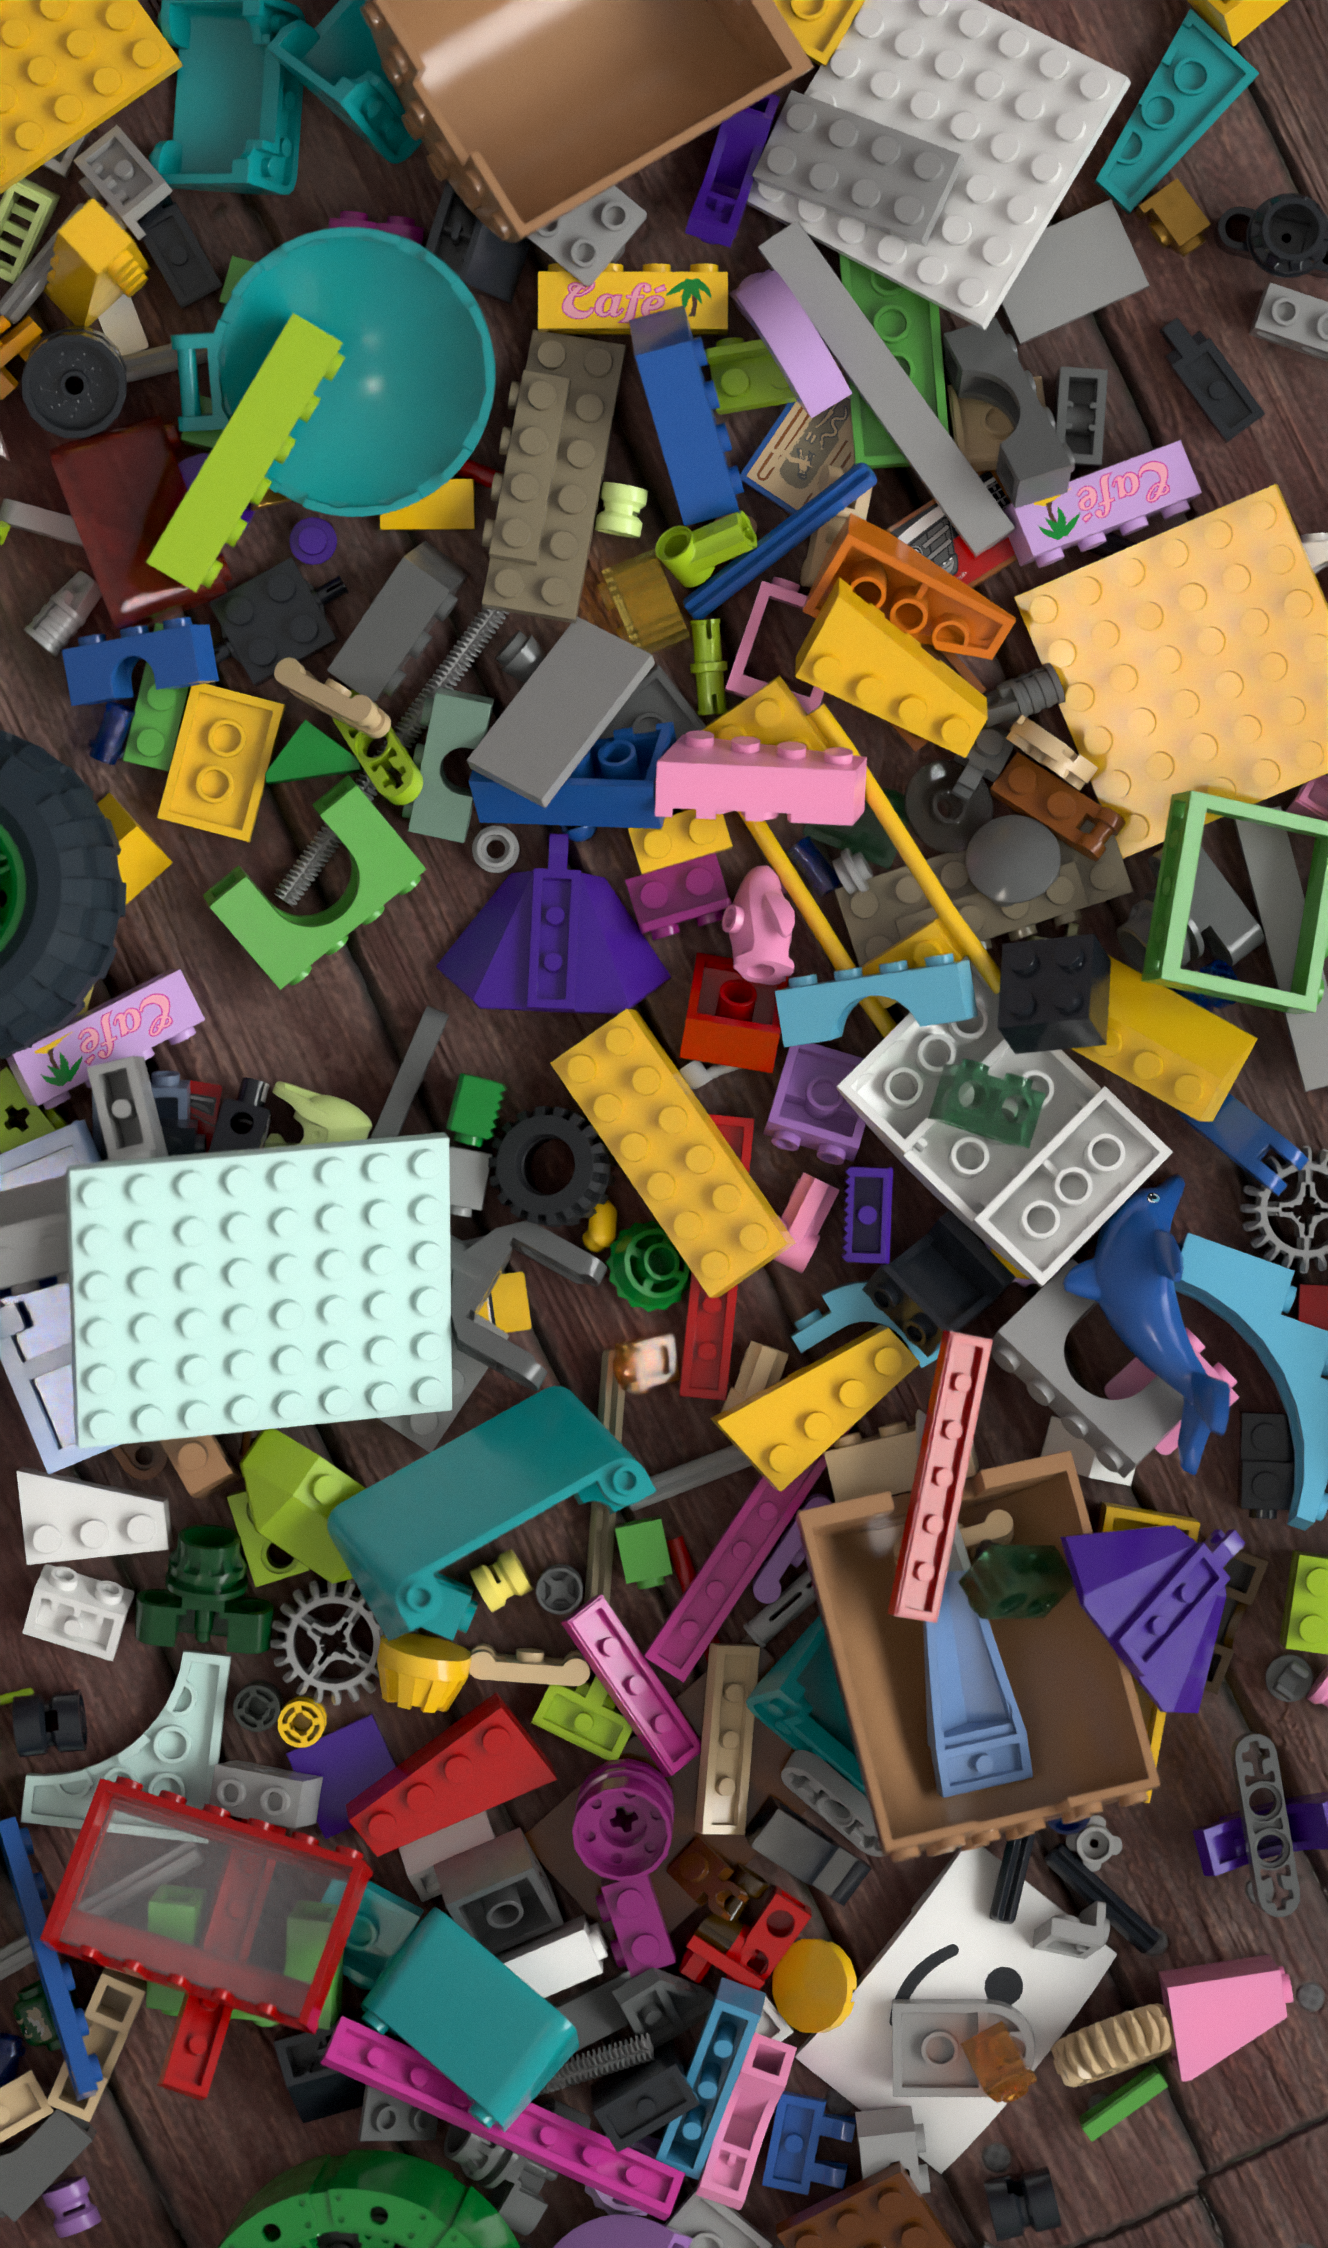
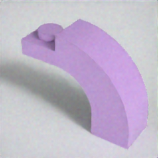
M768 269L763 273L752 274L746 277L737 289L729 293L737 309L755 329L769 350L797 402L811 418L852 394L816 328L776 270L771 271Z

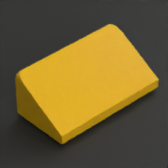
M450 479L435 492L417 503L400 510L381 514L380 530H475L474 479Z

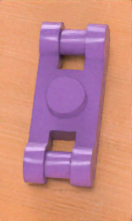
M815 1493L807 1498L799 1511L830 1505L832 1502L827 1495ZM796 1516L753 1580V1593L755 1598L762 1603H772L779 1598L781 1594L780 1578L790 1563L798 1567L805 1558Z

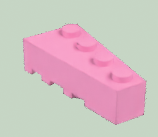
M690 731L686 735H682L657 761L655 817H672L673 808L696 809V818L716 819V814L741 811L745 821L764 822V820L777 818L779 813H787V820L790 823L853 826L864 812L867 757L855 756L853 751L846 748L834 747L825 749L822 752L806 750V745L798 742H783L778 744V746L760 744L758 738L750 736H738L732 738V740L714 738V734L711 732Z

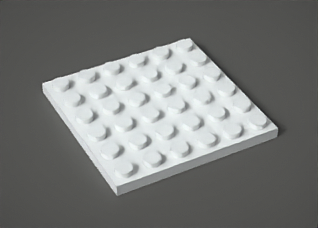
M865 0L826 67L820 66L804 95L962 155L964 163L926 246H921L756 182L755 179L747 204L787 226L798 220L807 235L813 240L973 325L986 330L1131 82L1127 76L978 0Z

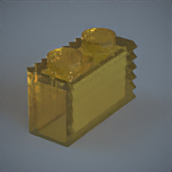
M654 549L601 571L605 582L597 584L598 591L607 611L616 608L623 624L615 628L618 638L652 655L690 640L691 636Z

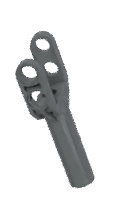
M527 1220L496 1228L487 1235L465 1241L450 1234L451 1329L457 1350L526 1388L539 1390L548 1373L536 1362L534 1356L474 1322L511 1259L512 1248L576 1284L599 1286L608 1271L607 1266L588 1252L535 1223L527 1222Z

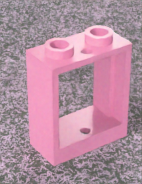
M773 577L772 583L761 582L725 692L746 699L768 684L743 675L768 599L770 598L803 609L808 596L798 593L800 589L799 584L779 577ZM814 686L810 697L791 692L807 714L820 706L825 691Z

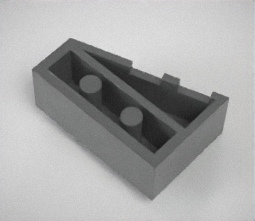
M427 541L422 542L402 558L327 671L360 695L370 698L373 702H376L384 694L392 697L407 676L402 671L403 667L410 657L417 660L433 638L428 632L437 620L443 622L459 600L455 595L471 573Z

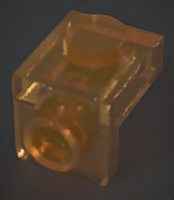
M662 1332L614 1344L617 1358L613 1360V1372L622 1390L641 1395L648 1393V1387L681 1380L672 1333Z
M1003 2021L961 2043L985 2094L996 2103L1001 2101L1009 2103L1023 2097L1029 2091L1028 2086L1037 2081L1034 2072L1026 2065L1007 2025Z

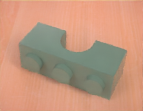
M442 687L437 689L434 699L426 697L420 725L429 727L425 745L417 743L413 757L415 765L422 774L423 787L419 796L414 801L404 805L402 817L410 818L408 832L464 843L468 834L474 800L471 789L459 787L448 779L444 771V758L454 749H475L488 733L495 698Z

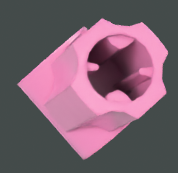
M804 1172L802 1173L782 1216L778 1215L796 1244L773 1260L801 1274L804 1272L819 1242L820 1235L818 1233L840 1191L839 1189Z

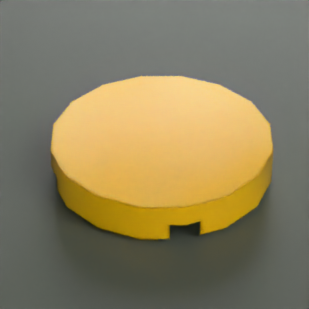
M801 1939L793 1943L775 1967L772 1975V1995L778 2012L787 2024L802 2033H827L841 2026L851 2014L854 2002H851L852 1990H857V1977L852 1962L839 1945L823 1939Z

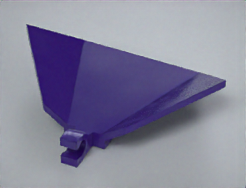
M568 834L549 835L548 869L534 868V871L510 873L436 965V969L478 1008L618 1015L625 1009L634 1007L671 979L670 974L644 935L641 934L640 929L605 877L581 873V870L567 869Z
M1174 1525L1060 1537L1080 1606L1160 1712L1198 1713L1226 1601L1225 1584L1231 1579L1223 1567L1245 1545L1237 1531L1229 1529L1224 1534L1221 1529H1215L1206 1539L1205 1543L1195 1542Z

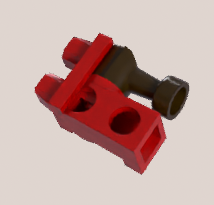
M738 1864L730 1876V1881L747 1893L748 1900L744 1903L734 1895L726 1898L724 1908L732 1916L729 1921L720 1918L710 1909L702 1915L686 1939L687 1949L679 1965V1971L691 1980L700 1983L713 1964L726 1973L724 1978L759 1991L765 1980L811 1919L812 1911L811 1907L776 1885L750 1926L739 1918L751 1897L760 1899L770 1884L753 1870Z

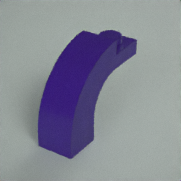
M770 94L721 123L702 186L688 220L686 234L696 236L708 244H720L731 247L754 182L752 175L767 144L780 96Z
M1328 1792L1286 1798L1285 1804L1293 1852L1316 1849L1328 1850ZM1274 1801L1250 1808L1255 1814L1263 1815L1272 1809ZM1240 1810L1220 1816V1821L1193 1830L1204 1876H1217L1248 1864ZM1275 1835L1262 1837L1257 1845V1853L1261 1859L1280 1855L1282 1851V1844Z

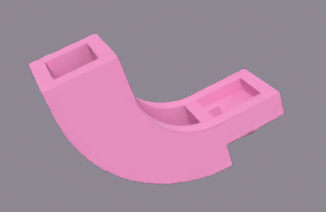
M754 2033L704 2164L695 2195L741 2210L766 2130L775 2107L786 2087L797 2047Z

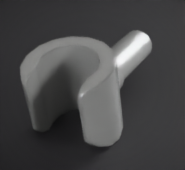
M693 1060L678 1071L691 1089H697L720 1075L741 1068L716 1064L706 1070L701 1061Z

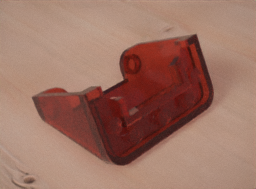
M161 415L97 433L87 438L74 440L48 450L106 607L115 627L119 631L125 628L148 625L214 600L228 592L225 582L233 580L223 553L218 554L216 560L224 565L211 587L208 589L201 584L197 592L146 563L188 492L174 451L182 447L173 421L170 420L164 423Z

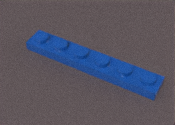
M16 1817L0 1821V1848L41 1984L48 2001L76 2100H83L96 2095L98 2090L96 2082L103 2080L101 2067L96 2053L88 2055L82 2037L89 2035V2029L82 2007L73 2008L68 1992L75 1989L69 1963L60 1964L57 1952L50 1950L40 1940L47 1921L41 1901L48 1899V1894L41 1872L32 1873L28 1856L34 1854L30 1833L27 1827L19 1829Z

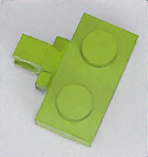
M595 1676L592 1684L586 1682L581 1686H577L576 1690L565 1685L550 1684L531 1722L608 1761L619 1759L632 1732V1728L622 1713L614 1709L616 1704L597 1676Z

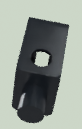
M242 1077L237 1099L224 1098L208 1153L264 1148L272 1122L271 1110L263 1108L270 1086L268 1083ZM245 1122L252 1125L250 1132L246 1134L234 1132L236 1125Z

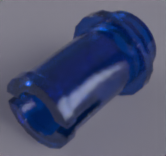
M108 701L95 739L89 740L88 746L91 747L89 756L103 763L116 765L118 758H123L125 752L121 748L136 711L125 705Z
M808 835L790 848L786 855L811 885L808 889L811 894L816 891L819 897L822 898L835 889L841 881L835 869L832 868Z
M0 2033V2087L16 2078L19 2058L24 2056L26 2048L22 2046L23 2038L15 2034Z

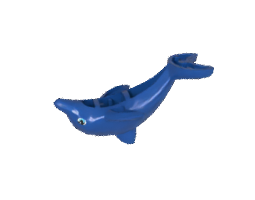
M1175 1174L1168 1177L1155 1188L1137 1189L1101 1226L1094 1258L1074 1266L1065 1276L1063 1285L1065 1291L1071 1294L1097 1301L1109 1324L1124 1345L1147 1368L1183 1395L1184 1403L1178 1437L1179 1462L1184 1471L1195 1476L1210 1431L1221 1437L1225 1433L1230 1409V1388L1228 1383L1208 1376L1191 1346L1180 1313L1174 1281L1180 1283L1184 1272L1182 1253L1174 1236L1170 1233V1228L1177 1206L1183 1195L1185 1182L1180 1175Z

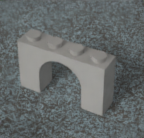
M1072 1258L996 1333L992 1339L991 1351L993 1352L994 1360L1002 1369L1009 1373H1014L1027 1385L1029 1394L1036 1402L1043 1406L1048 1405L1061 1418L1062 1425L1068 1433L1077 1439H1083L1096 1452L1097 1459L1106 1469L1111 1472H1117L1125 1479L1181 1422L1184 1403L1183 1395L1158 1376L1136 1395L1120 1400H1109L1094 1396L1077 1384L1066 1366L1064 1358L1065 1339L1067 1334L1098 1302L1065 1291L1063 1285L1064 1278L1074 1266L1078 1265Z

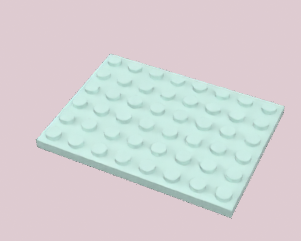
M445 1133L66 1165L75 1443L78 1448L452 1410L449 1137Z

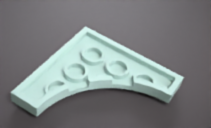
M185 1649L174 1689L165 1707L152 1725L137 1740L118 1754L100 1763L74 1771L50 1774L28 1773L25 1780L21 1822L81 1829L100 1778L115 1782L117 1776L142 1784L144 1786L143 1792L159 1796L161 1790L176 1793L187 1799L186 1805L202 1810L204 1804H209L215 1764H219L231 1655ZM114 1811L107 1829L109 1833L209 1844L210 1840L118 1811Z

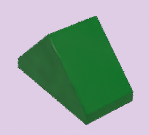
M304 720L266 771L265 776L266 783L273 785L362 772L363 768L354 755L307 720Z

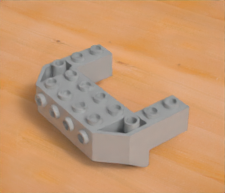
M130 1056L87 1067L109 1160L101 1162L168 1157L144 1057ZM66 1175L0 1192V1290L11 1288L12 1295L18 1296L41 1290L40 1280L56 1276L59 1285L70 1283Z

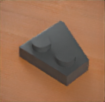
M654 1967L640 1975L631 1977L624 1985L612 1992L634 2035L638 2036L639 2040H641V2034L646 2039V2033H648L654 2050L705 2019L715 1996V1992L709 1988Z

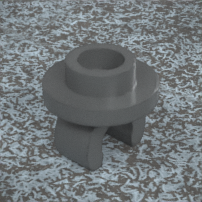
M1285 1654L1276 1657L1268 1665L1265 1673V1682L1268 1690L1275 1698L1285 1702H1294L1302 1699L1309 1692L1313 1682V1675L1310 1666L1305 1660L1296 1655Z

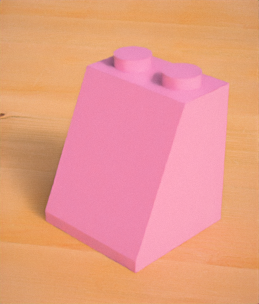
M1270 1954L1158 1972L1163 2005H1165L1169 2016L1171 2015L1176 2047L1171 2050L1172 2062L1182 2082L1193 2080L1287 2018L1286 2003L1293 2002L1289 1974H1285L1283 1966H1277Z

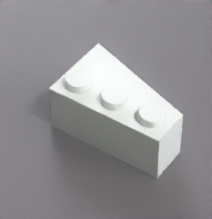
M21 1467L16 1471L27 1565L169 1550L173 1545L169 1500L167 1497L111 1485H102L69 1476L48 1475L46 1472L28 1467Z

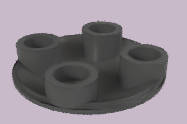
M1007 815L989 821L974 834L967 847L966 868L971 882L983 895L990 898L994 904L1000 907H1009L1015 903L1030 901L1040 896L1057 881L1060 875L1061 856L1055 836L1044 824L1027 816Z

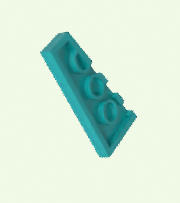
M1191 8L1094 182L1128 215L1259 75V72Z

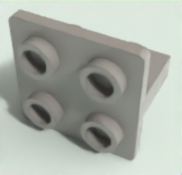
M613 186L526 238L584 286L590 287L610 263H616L625 253V244L647 219V212L616 186Z

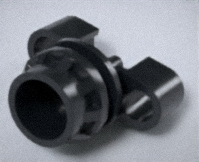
M1297 193L1279 194L1263 202L1256 210L1241 206L1233 207L1221 216L1215 226L1214 239L1220 250L1229 255L1253 260L1263 271L1272 276L1296 278L1308 274L1320 278H1328V265L1322 262L1328 250V218L1321 206L1308 196ZM1233 219L1246 223V241L1235 242L1231 240L1226 234V223Z

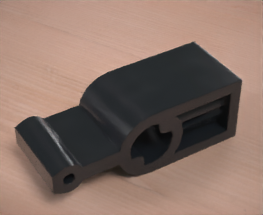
M771 1795L745 1829L744 1836L752 1848L801 1881L815 1886L843 1906L872 1869L864 1860L840 1846L823 1830Z

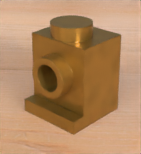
M1178 178L1139 205L1135 212L1139 220L1148 215L1152 220L1148 224V228L1157 242L1163 248L1170 245L1175 253L1179 251L1183 258L1206 242L1202 234L1211 225Z

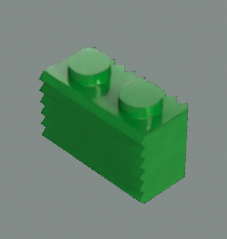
M460 1073L446 1129L455 1131L453 1140L481 1147L483 1146L484 1139H489L496 1135L493 1128L498 1126L495 1119L500 1117L498 1110L503 1108L500 1101L505 1099L502 1092L507 1090V1087L504 1083Z

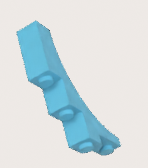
M1187 1233L1178 1245L1183 1256L1184 1272L1180 1283L1174 1281L1175 1291L1200 1302L1229 1323L1256 1352L1275 1382L1288 1415L1295 1451L1294 1493L1287 1525L1305 1531L1315 1523V1520L1322 1521L1328 1509V1493L1324 1492L1328 1482V1380L1321 1378V1375L1328 1376V1331L1281 1315V1312L1289 1313L1296 1296L1297 1287L1290 1285L1294 1270Z

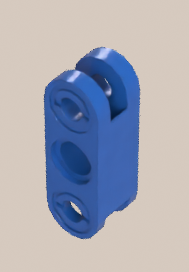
M1230 1093L1226 1096L1213 1122H1199L1180 1110L1176 1112L1194 1130L1277 1196L1288 1185L1261 1162V1159L1268 1151L1272 1149L1299 1171L1309 1161L1297 1147Z

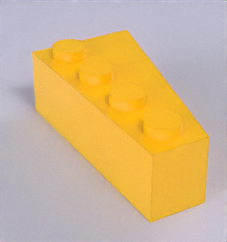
M92 198L57 231L53 248L56 254L50 261L53 269L47 274V281L49 283L44 287V293L76 326L84 325L89 327L123 294L129 298L138 292L148 281L145 273L151 267L134 241Z
M838 577L796 655L795 677L966 758L988 719L987 698L941 660L937 661L921 647L920 642L907 632L904 634L885 618V614L871 602H865L852 591V587Z
M879 1325L828 1353L827 1356L806 1367H802L788 1375L787 1378L746 1398L745 1401L727 1411L724 1410L710 1419L774 1489L782 1492L921 1362L889 1327Z

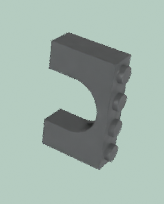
M54 2108V2112L49 2114L22 2141L10 2146L0 2147V2218H4L7 2215L15 2223L93 2141L97 2130L87 2121Z

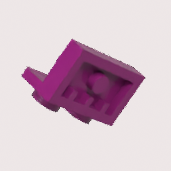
M716 853L625 880L641 934L651 932L653 940L680 933L678 923L695 918L698 927L723 919V910L731 905Z

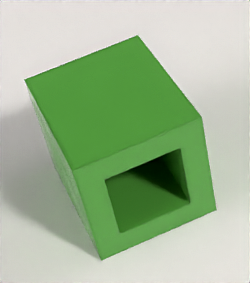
M661 1515L615 1524V1533L626 1584L636 1582L638 1589L652 1588L665 1584L664 1576L672 1575L673 1569Z

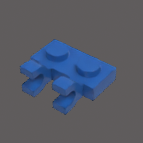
M783 2091L777 2104L762 2186L805 2195L809 2193L811 2181L843 2189L848 2163L833 2160H816L817 2147L820 2135L852 2143L856 2118L842 2114H825L827 2099Z

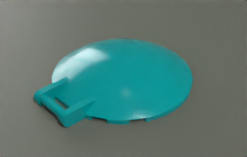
M364 227L323 229L304 234L282 244L255 263L241 278L231 292L232 295L224 307L221 318L216 324L215 331L171 335L172 350H177L182 416H178L179 431L223 429L224 431L293 313L343 342L338 353L346 357L331 382L325 378L321 379L313 393L321 398L319 404L307 423L298 419L289 436L297 441L284 463L280 464L274 460L264 476L272 481L269 488L275 493L282 494L290 500L303 505L302 507L324 514L344 517L381 515L405 508L432 494L448 482L471 456L482 437L493 404L495 390L493 344L485 318L472 293L461 278L431 251L414 241L379 229ZM207 348L213 413L201 414L196 349Z

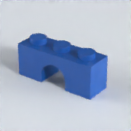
M182 617L163 621L164 630L149 633L148 625L121 629V638L107 641L106 634H95L78 638V647L62 650L71 706L96 705L134 697L131 682L132 671L136 663L142 658L148 662L153 670L156 690L179 689L219 681L210 625H192L191 617Z

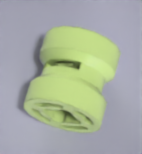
M603 482L600 498L604 502L603 507L605 510L597 515L594 530L621 537L640 538L642 522L637 517V514H640V509L646 506L648 490L625 484Z

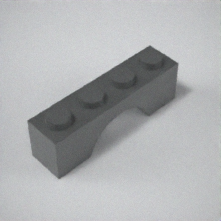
M997 318L991 320L986 330L970 325L944 333L942 344L943 367L958 398L977 399L992 404L1001 410L1013 425L1014 432L1000 443L996 473L1014 508L1067 493L1070 474L1075 469L1072 451L1066 443L1061 444L1055 432L1056 426L1052 412L1048 407H1042L1036 396L1037 389L1034 378L1029 370L1024 371L1020 365L1013 337L1010 334H1004Z

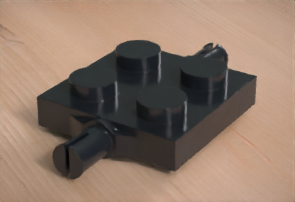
M291 557L209 602L221 624V632L224 639L213 645L216 665L233 656L235 660L244 666L254 686L258 687L275 677V667L282 659L290 657L301 663L337 643L338 640L327 622L324 605L349 593L340 575L314 589L302 577Z

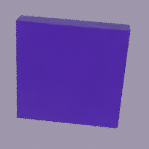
M373 1713L322 1735L311 1746L294 1748L286 1753L295 1772L323 1777L317 1822L325 1839L353 1827L348 1819L346 1804L397 1767Z

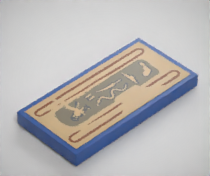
M834 359L847 385L849 386L848 377L846 376L842 368L839 366L837 361ZM850 395L813 418L806 413L798 402L788 403L741 472L742 483L792 515L819 494V477L824 465L840 467L843 473L854 467Z

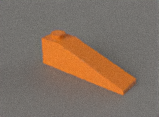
M852 513L849 514L828 549L802 609V612L817 618L838 577H840L852 587L854 593L865 602H871L885 614L887 620L904 634L906 632L918 642L933 645L936 650L990 660L994 658L1016 622L1014 616L894 535Z

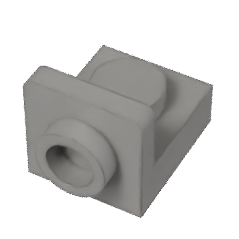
M1095 1901L1080 1912L1079 1918L1064 1914L1051 1917L1034 1930L1033 1948L1080 1959L1088 1958L1101 1949L1109 1937L1110 1922L1105 1918L1106 1903Z

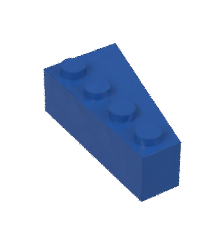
M682 305L629 320L636 362L684 526L739 512L736 495L744 493L741 476L737 465L729 467L725 452L732 450L731 441L725 422L721 424L716 423L713 409L720 408L714 381L705 382L701 366L708 365L701 337L693 339L685 306Z
M673 722L656 724V731L634 734L633 727L613 730L614 737L597 739L546 808L472 770L469 785L479 822L662 829L665 817H655L657 761L677 741Z

